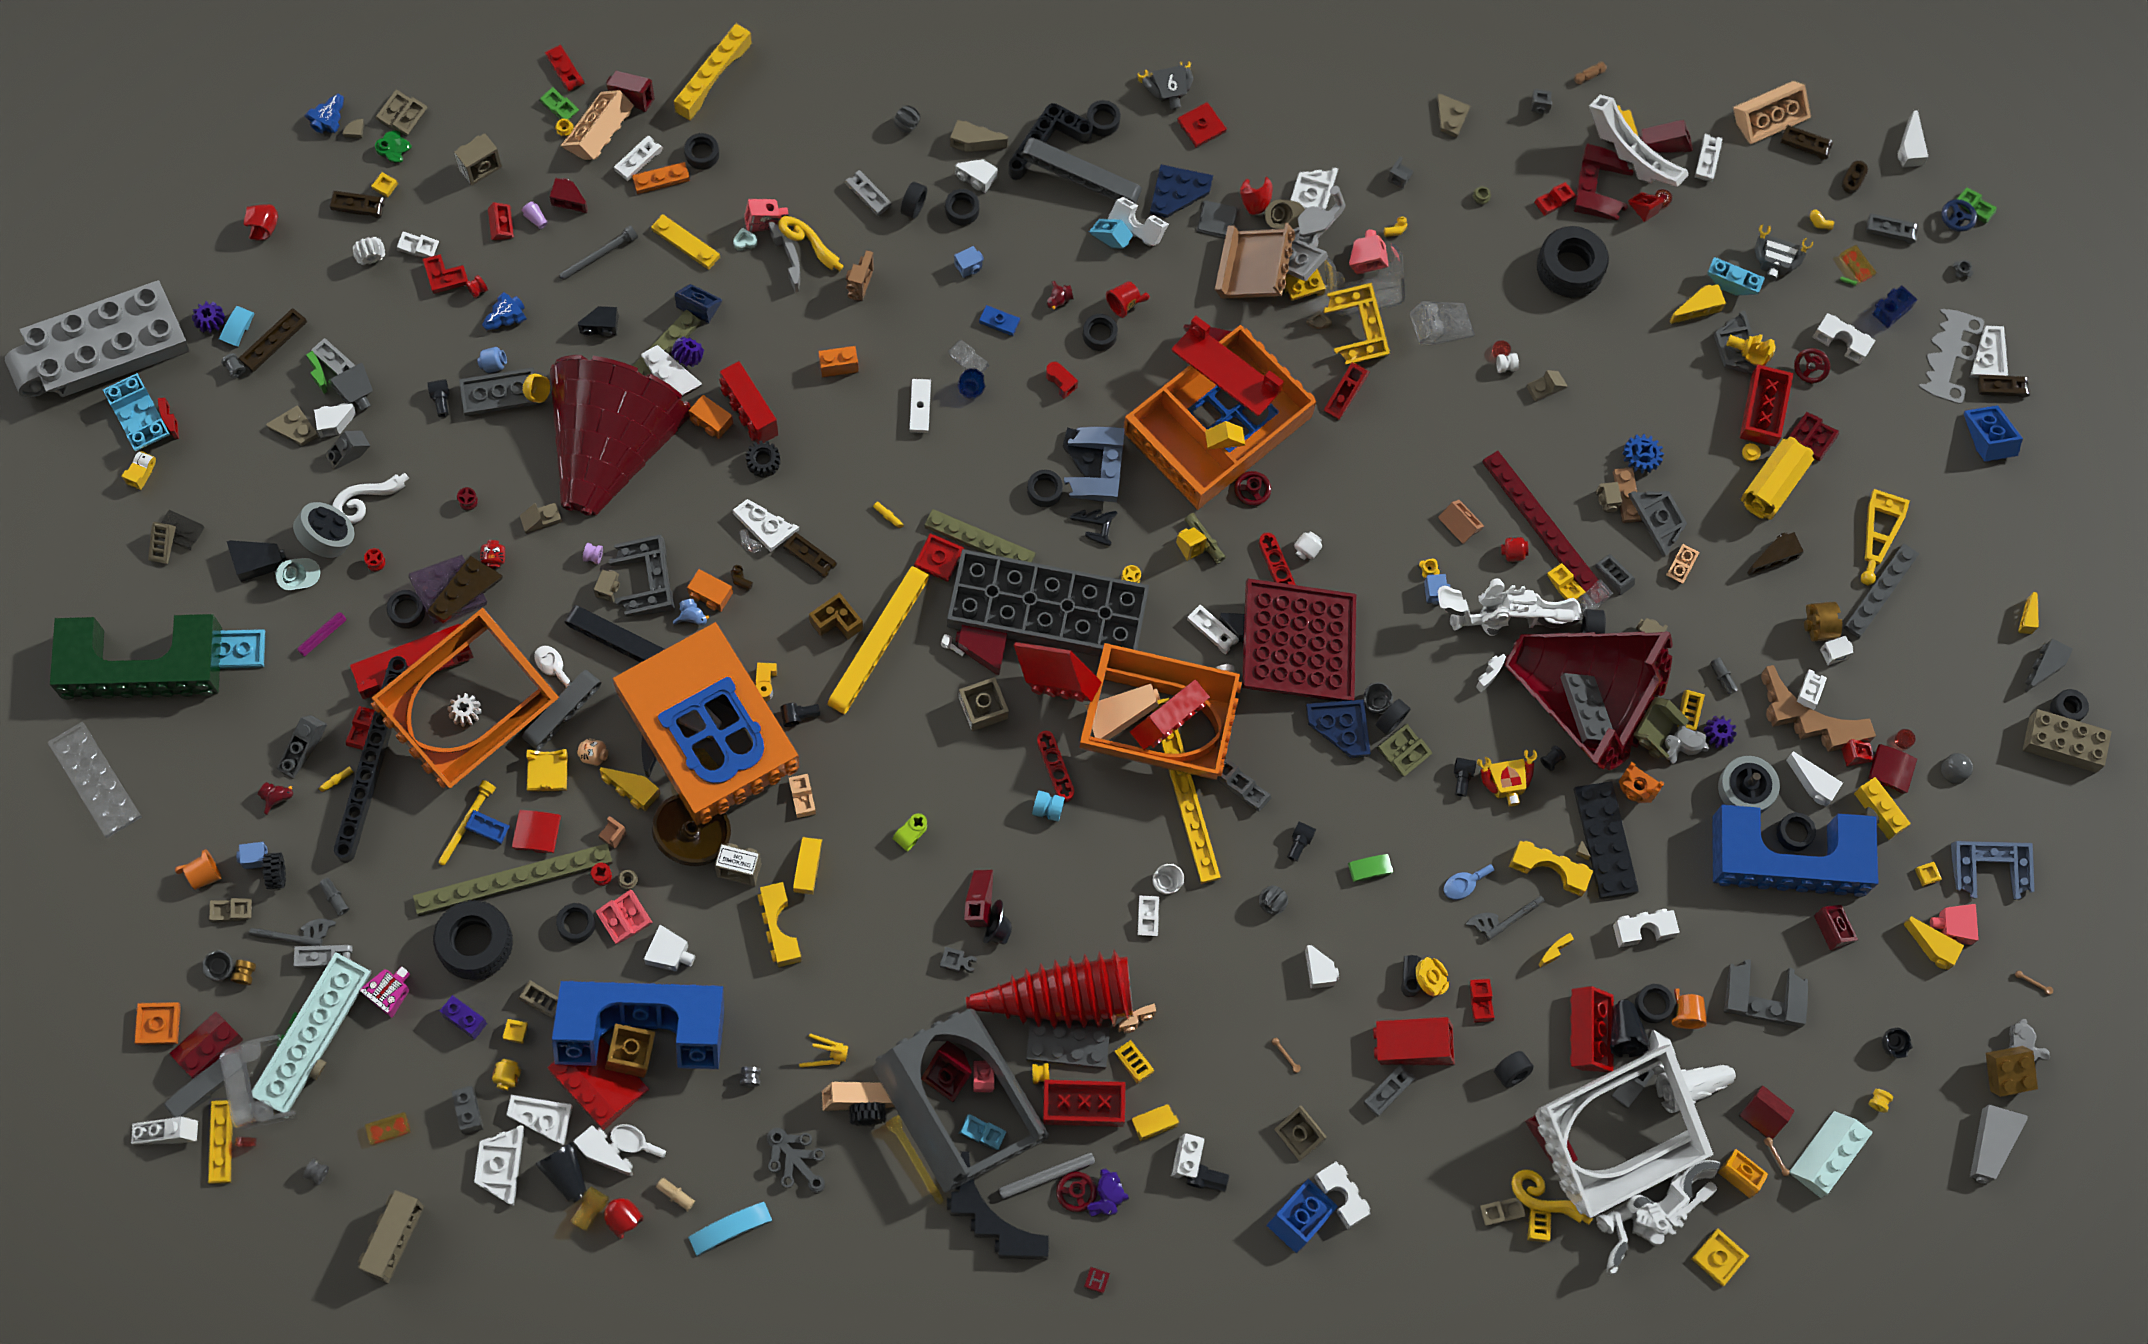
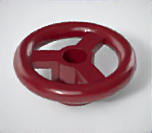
M1808 348L1802 350L1796 356L1794 369L1797 376L1803 381L1819 383L1828 376L1830 361L1821 350ZM1803 356L1807 362V369L1804 373L1800 369V360ZM1812 371H1824L1822 375L1817 378L1808 377Z
M1248 471L1237 478L1234 490L1241 502L1250 506H1257L1266 502L1270 497L1271 484L1262 473ZM1250 477V478L1247 480L1246 485L1241 484V482H1242L1245 478ZM1262 481L1266 486V492L1263 497L1259 494ZM1241 491H1248L1250 494H1253L1256 500L1245 498Z
M1070 1172L1064 1175L1058 1182L1056 1195L1059 1203L1065 1209L1071 1212H1082L1087 1210V1206L1090 1203H1094L1097 1189L1093 1179L1087 1174ZM1069 1179H1082L1080 1182H1073L1070 1187H1063ZM1088 1183L1091 1195L1085 1203L1082 1197L1085 1193V1185ZM1073 1189H1080V1193L1075 1194L1073 1192ZM1062 1193L1070 1194L1071 1197L1077 1200L1079 1206L1067 1203Z

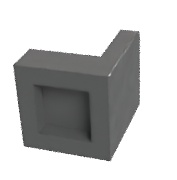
M1400 156L1391 169L1387 181L1403 189L1413 174V170L1401 165L1403 158Z

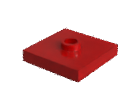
M1208 102L1177 119L1196 148L1227 131V128Z
M930 533L914 567L949 582L961 558L964 547Z

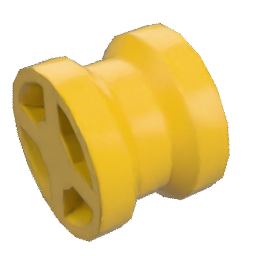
M1135 565L1125 567L1121 580L1140 583V569Z
M1044 1063L1042 1066L1032 1064L1033 1084L1049 1080L1048 1063Z
M1875 1089L1873 1092L1874 1097L1868 1103L1869 1106L1879 1112H1888V1104L1892 1102L1893 1096L1882 1089Z

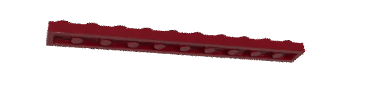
M1496 451L1483 459L1482 463L1558 562L1562 563L1574 575V580L1586 592L1585 597L1592 606L1595 607L1609 598L1610 594L1501 453Z

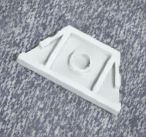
M1332 168V171L1324 172L1322 170L1299 172L1291 201L1299 202L1304 209L1316 206L1326 210L1330 189L1334 185L1338 168Z
M522 1125L508 1132L497 1134L493 1138L484 1139L479 1144L474 1182L510 1205H514L524 1134V1126Z

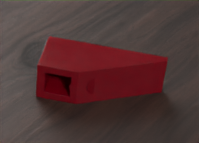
M974 870L965 902L964 916L965 922L970 927H990L993 870Z

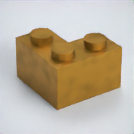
M840 592L809 613V622L820 636L835 626L839 628L847 640L863 630L862 619Z

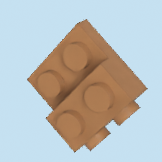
M866 250L864 257H860L859 264H853L852 270L847 272L846 281L848 282L846 289L849 291L847 296L852 300L859 299L863 301L874 270L873 252Z

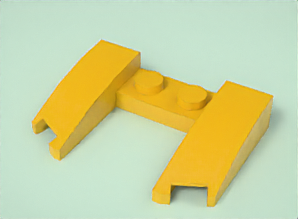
M1372 283L1327 294L1330 300L1328 307H1324V314L1358 307L1366 341L1333 349L1335 354L1339 352L1346 360L1345 365L1351 364V362L1358 363L1385 357L1390 354Z

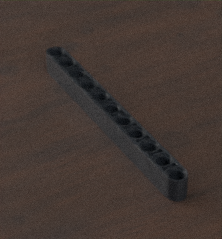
M577 605L573 606L564 621L570 628L640 663L665 650ZM720 695L714 699L734 709L726 695Z
M395 656L390 659L381 690L409 668L403 657ZM397 665H404L401 670H395ZM376 711L373 714L334 845V853L342 862H350L355 857L393 729H389L385 724H378L384 717ZM376 737H382L379 743H373ZM371 755L377 756L374 761L368 762V758ZM365 774H371L368 780H362ZM360 792L366 793L362 799H357V795ZM359 810V816L352 818L351 814L354 811ZM354 829L352 836H345L348 830ZM343 848H349L346 855H340V851Z

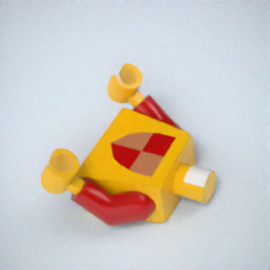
M1528 750L1524 751L1527 761L1519 759L1491 764V760L1485 757L1486 762L1482 765V760L1478 759L1477 764L1482 767L1480 772L1483 785L1491 793L1495 794L1497 798L1507 797L1509 806L1519 805L1518 795L1525 792L1526 788L1530 786L1533 777V761L1537 758L1535 750H1533L1531 757H1528Z

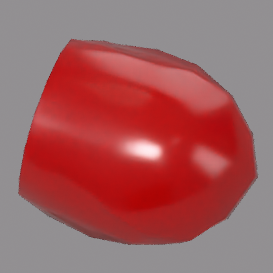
M1265 177L1264 185L1259 189H1254L1250 186V180L1246 179L1240 189L1242 202L1246 210L1251 215L1261 214L1266 210L1273 193L1271 181L1268 177Z
M271 204L247 206L244 226L252 227L249 239H268L277 225L278 212L276 208Z
M625 1198L610 1201L604 1212L606 1225L620 1239L624 1237L625 1232L635 1228L638 1222H642L644 1219L640 1210L630 1200Z

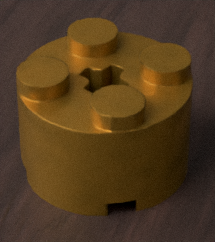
M1836 602L1806 605L1807 620L1804 621V629L1806 632L1809 631L1812 641L1833 640L1841 636L1842 619H1838L1837 614L1841 612Z

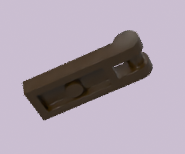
M1790 125L1786 126L1780 142L1817 155L1823 160L1828 159L1829 149L1833 145V142L1827 138Z
M333 191L330 209L381 218L383 213L381 209L385 204V199L377 196Z
M1979 375L1977 378L1979 395L2019 396L2021 398L2030 396V390L2027 388L2029 384L2028 377Z
M796 532L784 544L785 550L824 579L829 575L830 569H834L837 565L834 559ZM821 561L826 563L823 567L819 565Z

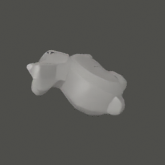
M1679 725L1674 736L1668 735L1665 738V745L1668 749L1667 754L1669 755L1668 760H1670L1671 764L1677 761L1679 751L1687 755H1696L1701 751L1706 752L1709 749L1705 734L1698 731L1695 732L1685 726Z
M2021 1019L2017 1024L2010 1027L2009 1048L2024 1046L2033 1050L2035 1061L2037 1059H2050L2047 1049L2034 1046L2037 1036L2033 1028L2028 1025L2026 1019Z

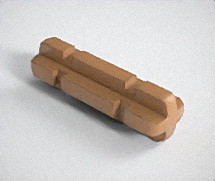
M1599 62L1596 66L1593 65L1582 71L1583 73L1576 74L1574 81L1577 84H1581L1584 80L1587 81L1597 76L1598 73L1605 72L1607 67L1604 62Z

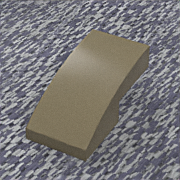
M231 898V901H210L209 922L251 919L252 899Z
M1517 1197L1480 1206L1486 1226L1526 1217L1523 1203Z

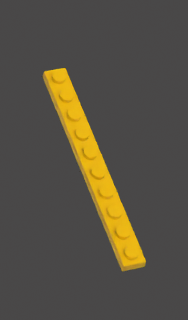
M1169 698L1157 700L1159 707L1154 709L1152 713L1165 704ZM1172 729V734L1163 741L1161 739L1164 753H1185L1178 729L1175 731ZM1168 769L1200 882L1204 884L1220 880V873L1191 774Z

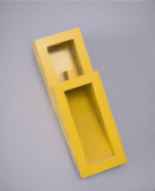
M802 837L793 886L795 893L814 894L822 839Z

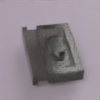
M171 510L167 512L161 522L175 526L173 543L190 551L192 545L196 543L204 529L202 524ZM161 529L160 533L166 534V530Z

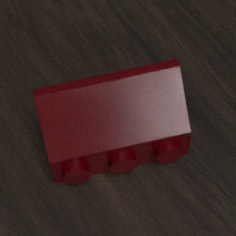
M215 1011L169 1054L194 1079L216 1061L230 1053L244 1039Z

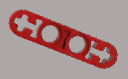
M1272 533L1262 534L1258 544L1274 582L1296 585L1276 537ZM1265 539H1267L1268 541H1271V543H1270V548H1271V550H1270V551H1268V550H1269L1268 544H1267V543H1264V540H1265ZM1275 554L1280 560L1276 563L1271 562L1269 559L1270 555ZM1278 571H1284L1287 577L1284 579H1279L1276 576V573Z
M1042 731L1038 734L1037 745L1055 793L1058 796L1065 797L1064 802H1069L1074 796L1073 784L1054 735L1050 731ZM1043 737L1050 739L1049 749H1047L1045 742H1041ZM1054 753L1058 759L1055 762H1050L1047 759V755ZM1055 771H1062L1064 777L1060 780L1056 779L1053 776ZM1065 783L1066 791H1070L1068 796L1061 794L1063 790L1061 784Z

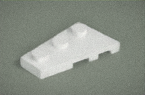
M748 499L733 509V514L770 552L795 532L799 531L797 525L787 523L782 517L772 515L767 512V509Z

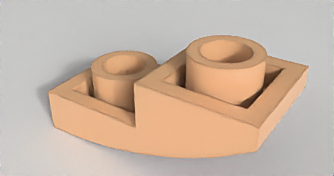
M1682 544L1666 576L1683 584L1700 552Z
M1155 1004L1147 1005L1134 1011L1133 1017H1130L1129 1020L1125 1017L1118 1024V1032H1134L1135 1028H1138L1139 1019L1141 1021L1151 1020L1152 1016L1156 1014Z

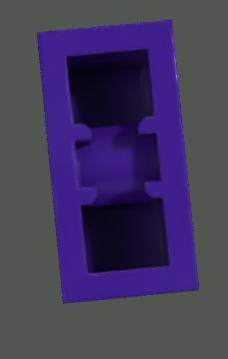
M453 995L440 1010L445 1019L474 1040L487 1025L482 1016Z

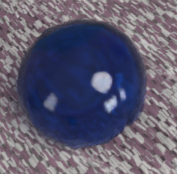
M973 368L963 371L959 376L957 384L960 394L969 399L981 396L986 387L984 374L978 369Z

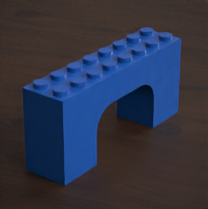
M1721 805L1712 816L1713 883H1719L1720 886L1735 884L1741 888L1758 886L1759 889H1768L1775 887L1781 891L1796 889L1798 892H1807L1808 890H1814L1820 894L1835 892L1836 895L1854 893L1855 896H1866L1878 885L1876 816L1837 814L1827 824V856L1825 857L1778 854L1769 850L1761 838V808Z
M561 981L552 1036L555 1064L596 1066L600 1038L605 1032L613 1029L616 1023L634 1028L671 1030L677 1035L678 1068L719 1069L724 1021L723 986Z

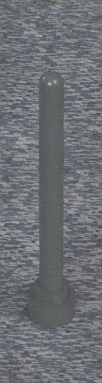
M631 225L626 227L621 236L560 273V278L562 280L568 278L625 241H634L638 238L637 233Z

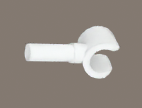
M945 634L942 638L941 646L945 649L950 648L963 656L965 652L952 644L953 637Z

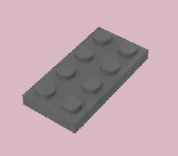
M534 367L459 379L465 416L540 404L529 401L523 394V383L528 375L535 374Z
M1564 673L1560 678L1582 743L1600 744L1608 728H1613L1595 676Z
M1030 1020L1026 1061L1106 1069L1110 1028L1086 1026L1084 1029L1082 1025L1072 1024L1069 1029L1066 1023H1057L1054 1029L1051 1022L1042 1021L1040 1027H1038L1035 1020Z

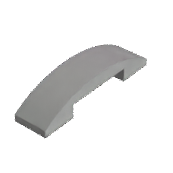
M769 222V231L775 246L783 244L792 267L788 268V275L794 291L798 292L800 287V266L796 249L792 241L780 231L778 225Z

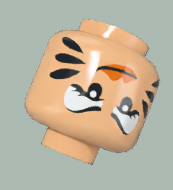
M588 738L581 742L578 747L577 753L583 763L598 766L608 757V750L602 741Z

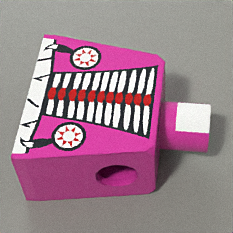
M400 967L394 975L384 969L364 985L360 992L392 1018L409 992L408 987L403 982L410 973L403 967Z

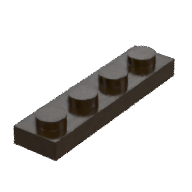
M292 308L239 357V360L252 372L256 371L307 323L306 318Z

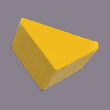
M1225 421L1205 431L1207 449L1245 446L1243 428L1241 426Z

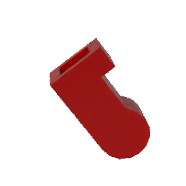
M1051 362L1047 365V380L1055 383L1060 388L1059 395L1065 399L1077 389L1078 380L1058 362Z

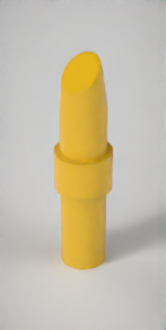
M878 501L873 505V508L882 514L887 521H890L898 528L904 526L890 510H887Z
M349 766L340 773L333 775L331 779L323 783L318 789L324 792L334 785H338L343 779L353 774V770Z

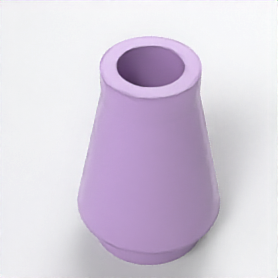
M531 201L522 208L523 216L539 229L544 228L548 224L538 204H534Z

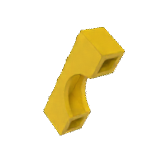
M1520 841L1518 843L1509 867L1525 874L1540 866L1552 868L1560 875L1563 889L1581 897L1585 893L1593 870L1589 869L1587 865L1571 862L1568 857H1559L1548 849L1537 848L1529 841Z
M783 882L760 887L761 894H757L759 905H764L765 909L762 917L764 925L768 924L770 930L766 934L768 943H773L774 950H771L773 962L777 961L778 967L802 962L797 938L783 934L777 926L779 914L788 906Z

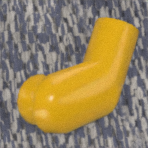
M1818 210L1810 212V220L1816 228L1833 229L1834 221L1825 220Z
M1399 217L1394 227L1384 228V236L1401 235L1407 228V219Z

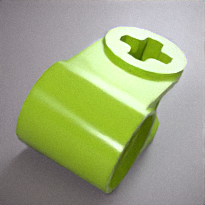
M920 813L912 815L894 834L892 839L908 852L927 830L926 817ZM915 822H922V826L918 825L915 827Z

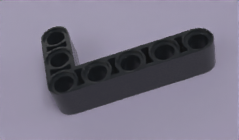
M1049 104L1010 159L1009 176L1014 180H1019L1032 165V163L1021 157L1029 138L1047 143L1053 132L1057 129L1081 143H1087L1092 138L1093 126L1091 122L1059 104Z

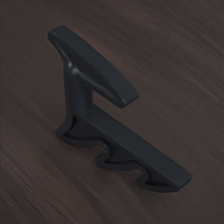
M1101 509L1094 510L1086 514V510H1082L1070 516V519L1074 521L1102 525L1101 534L1085 532V536L1098 543L1111 546L1112 542L1109 540L1108 534L1110 524L1117 515V511L1106 512L1098 516L1102 512Z

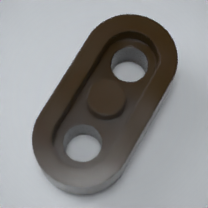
M1854 161L1842 181L1844 191L1847 193L1858 191L1868 172L1866 163Z

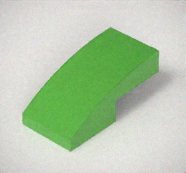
M553 87L540 98V102L560 119L569 120L579 111L567 97L564 98Z
M1967 187L1957 198L1970 203L1976 210L1977 219L1986 224L1996 213L1997 207L1981 200V194ZM1962 206L1967 212L1970 213V211L1966 207Z
M311 351L306 354L309 363L315 369L310 373L315 383L325 394L327 393L325 374L316 355Z
M1388 854L1348 863L1353 882L1370 880L1373 877L1393 873Z

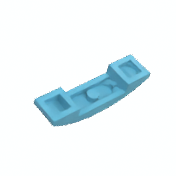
M761 1202L712 1223L689 1236V1240L696 1255L699 1256L729 1239L771 1222L772 1218L765 1203Z

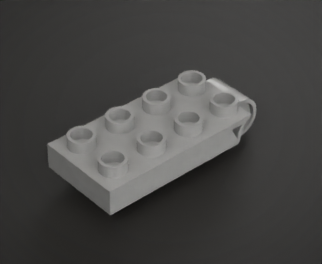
M157 280L19 329L25 344L8 352L5 356V363L21 396L36 397L46 392H56L61 397L184 354L189 352V348L161 283Z

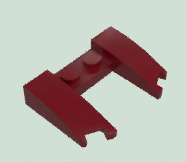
M1586 143L1573 212L1618 221V212L1621 209L1626 211L1628 204L1596 194L1599 169L1629 176L1633 175V169H1629L1627 161L1619 159L1617 152Z

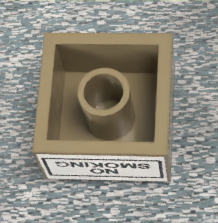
M485 133L475 137L468 144L460 146L454 152L459 170L471 186L502 167L498 150Z
M995 677L959 689V700L972 731L1008 719L1009 710Z
M727 843V845L721 844L715 863L717 877L755 886L762 865L760 853H757L758 851L752 848L740 849L732 843Z

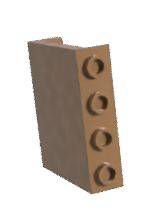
M1285 223L1284 229L1238 231L1235 226H1228L1215 285V291L1222 299L1282 296L1283 289L1286 286V273L1289 270V257L1292 255V242L1295 240V231L1289 223Z

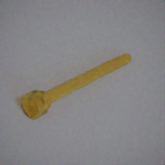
M897 1115L885 1123L889 1131L892 1130L893 1133H896L937 1204L943 1203L942 1195L902 1129L903 1121L901 1117Z

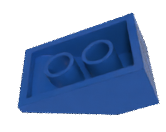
M1998 405L1964 411L1975 448L1984 461L2019 456L2023 438Z
M1307 1179L1266 1226L1297 1254L1338 1206L1312 1181Z

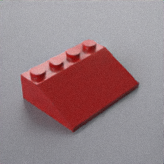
M1015 642L1014 648L1025 681L1034 693L1038 695L1047 694L1051 697L1060 696L1067 700L1071 698L1079 702L1093 701L1102 682L1072 651Z
M601 1037L596 1066L555 1064L554 1061L547 1068L554 1078L604 1131L648 1092L649 1088L638 1076L605 1070L609 1045Z

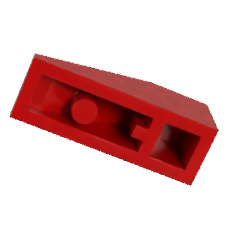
M1351 362L1324 411L1340 420L1362 387L1370 371Z

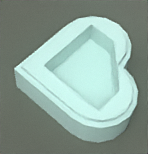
M741 228L733 240L734 247L739 251L746 248L752 249L757 245V237L748 230Z

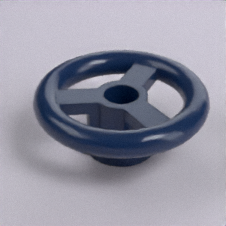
M1955 199L1947 202L1941 212L1945 225L1954 231H1968L1977 221L1976 210L1970 203L1964 200ZM1958 205L1966 207L1971 215L1961 211ZM1952 207L1953 213L1948 219L1947 211ZM1965 220L1970 221L1968 225L1961 226Z

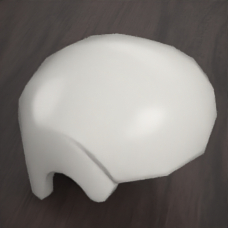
M1174 864L1162 865L1153 875V885L1158 892L1164 895L1173 894L1183 886L1184 874Z

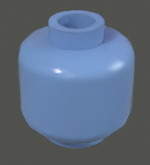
M492 347L482 350L477 361L480 369L483 368L485 372L493 373L504 369L505 364H507V357L503 350H500L498 347Z

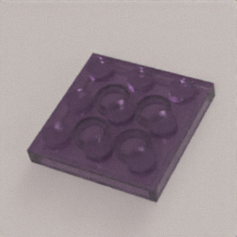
M462 555L409 573V579L427 612L466 562ZM481 593L476 597V600L468 603L453 617L487 605L484 594ZM430 616L434 624L440 622L434 617Z

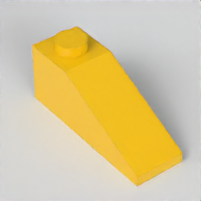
M1719 284L1714 286L1706 285L1673 313L1670 323L1673 324L1721 312L1726 302Z
M1912 916L1905 921L1904 926L1929 959L1935 962L1936 966L1949 970L1955 965L1964 945Z

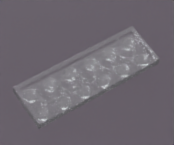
M83 721L47 742L106 838L142 818Z

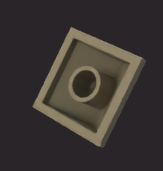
M1302 1105L1274 1129L1299 1161L1323 1144L1327 1138Z

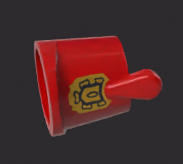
M1130 281L1106 292V300L1110 308L1121 318L1126 317L1127 311L1136 304L1147 301L1150 298L1148 293L1140 295L1137 287Z

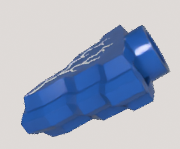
M336 94L330 97L326 103L319 104L315 109H309L304 115L311 122L310 126L316 132L321 134L324 131L336 133L340 126L338 123L341 118L339 112L343 107L344 97Z
M503 292L497 297L498 302L492 306V312L486 316L482 326L487 331L497 329L501 325L519 324L527 319L522 312L525 307L517 296L511 298Z

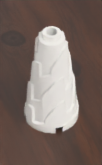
M1727 1065L1709 1068L1701 1067L1687 1071L1686 1069L1681 1070L1694 1104L1696 1101L1726 1088L1736 1078L1734 1069ZM1666 1073L1660 1074L1656 1079V1089L1658 1097H1664L1665 1099L1661 1104L1670 1113L1680 1111Z

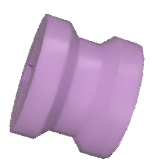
M587 543L583 553V561H593L594 564H599L603 554V546H593L591 543Z

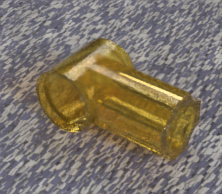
M591 1186L585 1193L582 1204L571 1219V1222L586 1231L597 1213L604 1209L609 1197Z

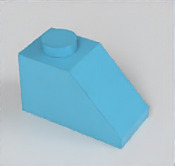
M1098 219L1089 231L1091 235L1112 248L1126 247L1129 244V240L1133 237L1122 220Z

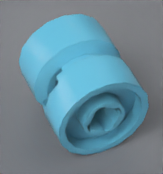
M1039 790L1032 815L1039 817L1046 815L1049 820L1059 822L1065 797L1058 795L1050 797L1049 793Z

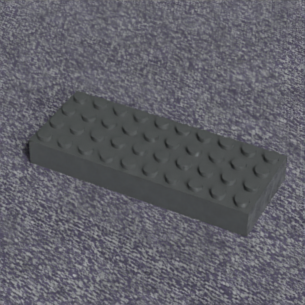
M962 549L947 617V627L961 630L962 625L988 629L1007 633V639L1100 657L1104 643L1137 650L1149 585Z

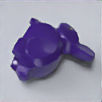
M1102 1169L1100 1170L1101 1177L1097 1188L1101 1200L1090 1203L1087 1206L1091 1216L1098 1215L1101 1212L1106 1215H1115L1118 1212L1116 1206L1129 1200L1117 1173Z

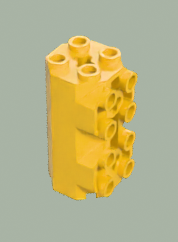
M1793 437L1782 439L1740 498L1742 502L1744 501L1745 508L1759 518L1772 520L1814 461L1812 449L1804 447Z

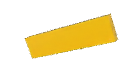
M232 1100L211 1101L209 1184L231 1183Z

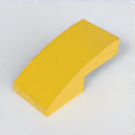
M1562 563L1547 573L1550 581L1565 600L1574 598L1579 601L1586 596V592L1574 580V575Z
M1571 933L1560 938L1549 948L1538 964L1540 968L1560 957L1561 953L1559 950L1570 945L1574 940Z

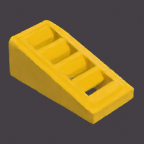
M2033 592L2026 601L2018 629L2019 633L2032 634L2039 627L2037 592Z
M1684 690L1680 711L1684 715L1685 712L1694 714V718L1685 716L1689 721H1693V725L1687 724L1686 728L1696 732L1705 694ZM1688 699H1695L1697 702L1693 703L1688 701ZM1687 705H1689V706H1693V707H1696V708H1695V710H1691V709H1688V708H1686V707H1687Z
M1131 1040L1114 1051L1137 1084L1154 1073L1152 1066ZM1128 1048L1132 1049V1051L1126 1054L1125 1056L1122 1055V1052H1124ZM1134 1054L1137 1056L1130 1062L1126 1060ZM1137 1061H1140V1062H1141V1063H1140L1139 1065H1137L1135 1068H1133V1067L1131 1066V1065H1133L1134 1063H1136ZM1144 1066L1145 1070L1137 1074L1136 1071Z
M1530 1208L1527 1240L1548 1243L1551 1234V1213ZM1535 1214L1545 1215V1218H1537ZM1535 1222L1545 1223V1225H1535ZM1535 1229L1544 1230V1234L1535 1233Z

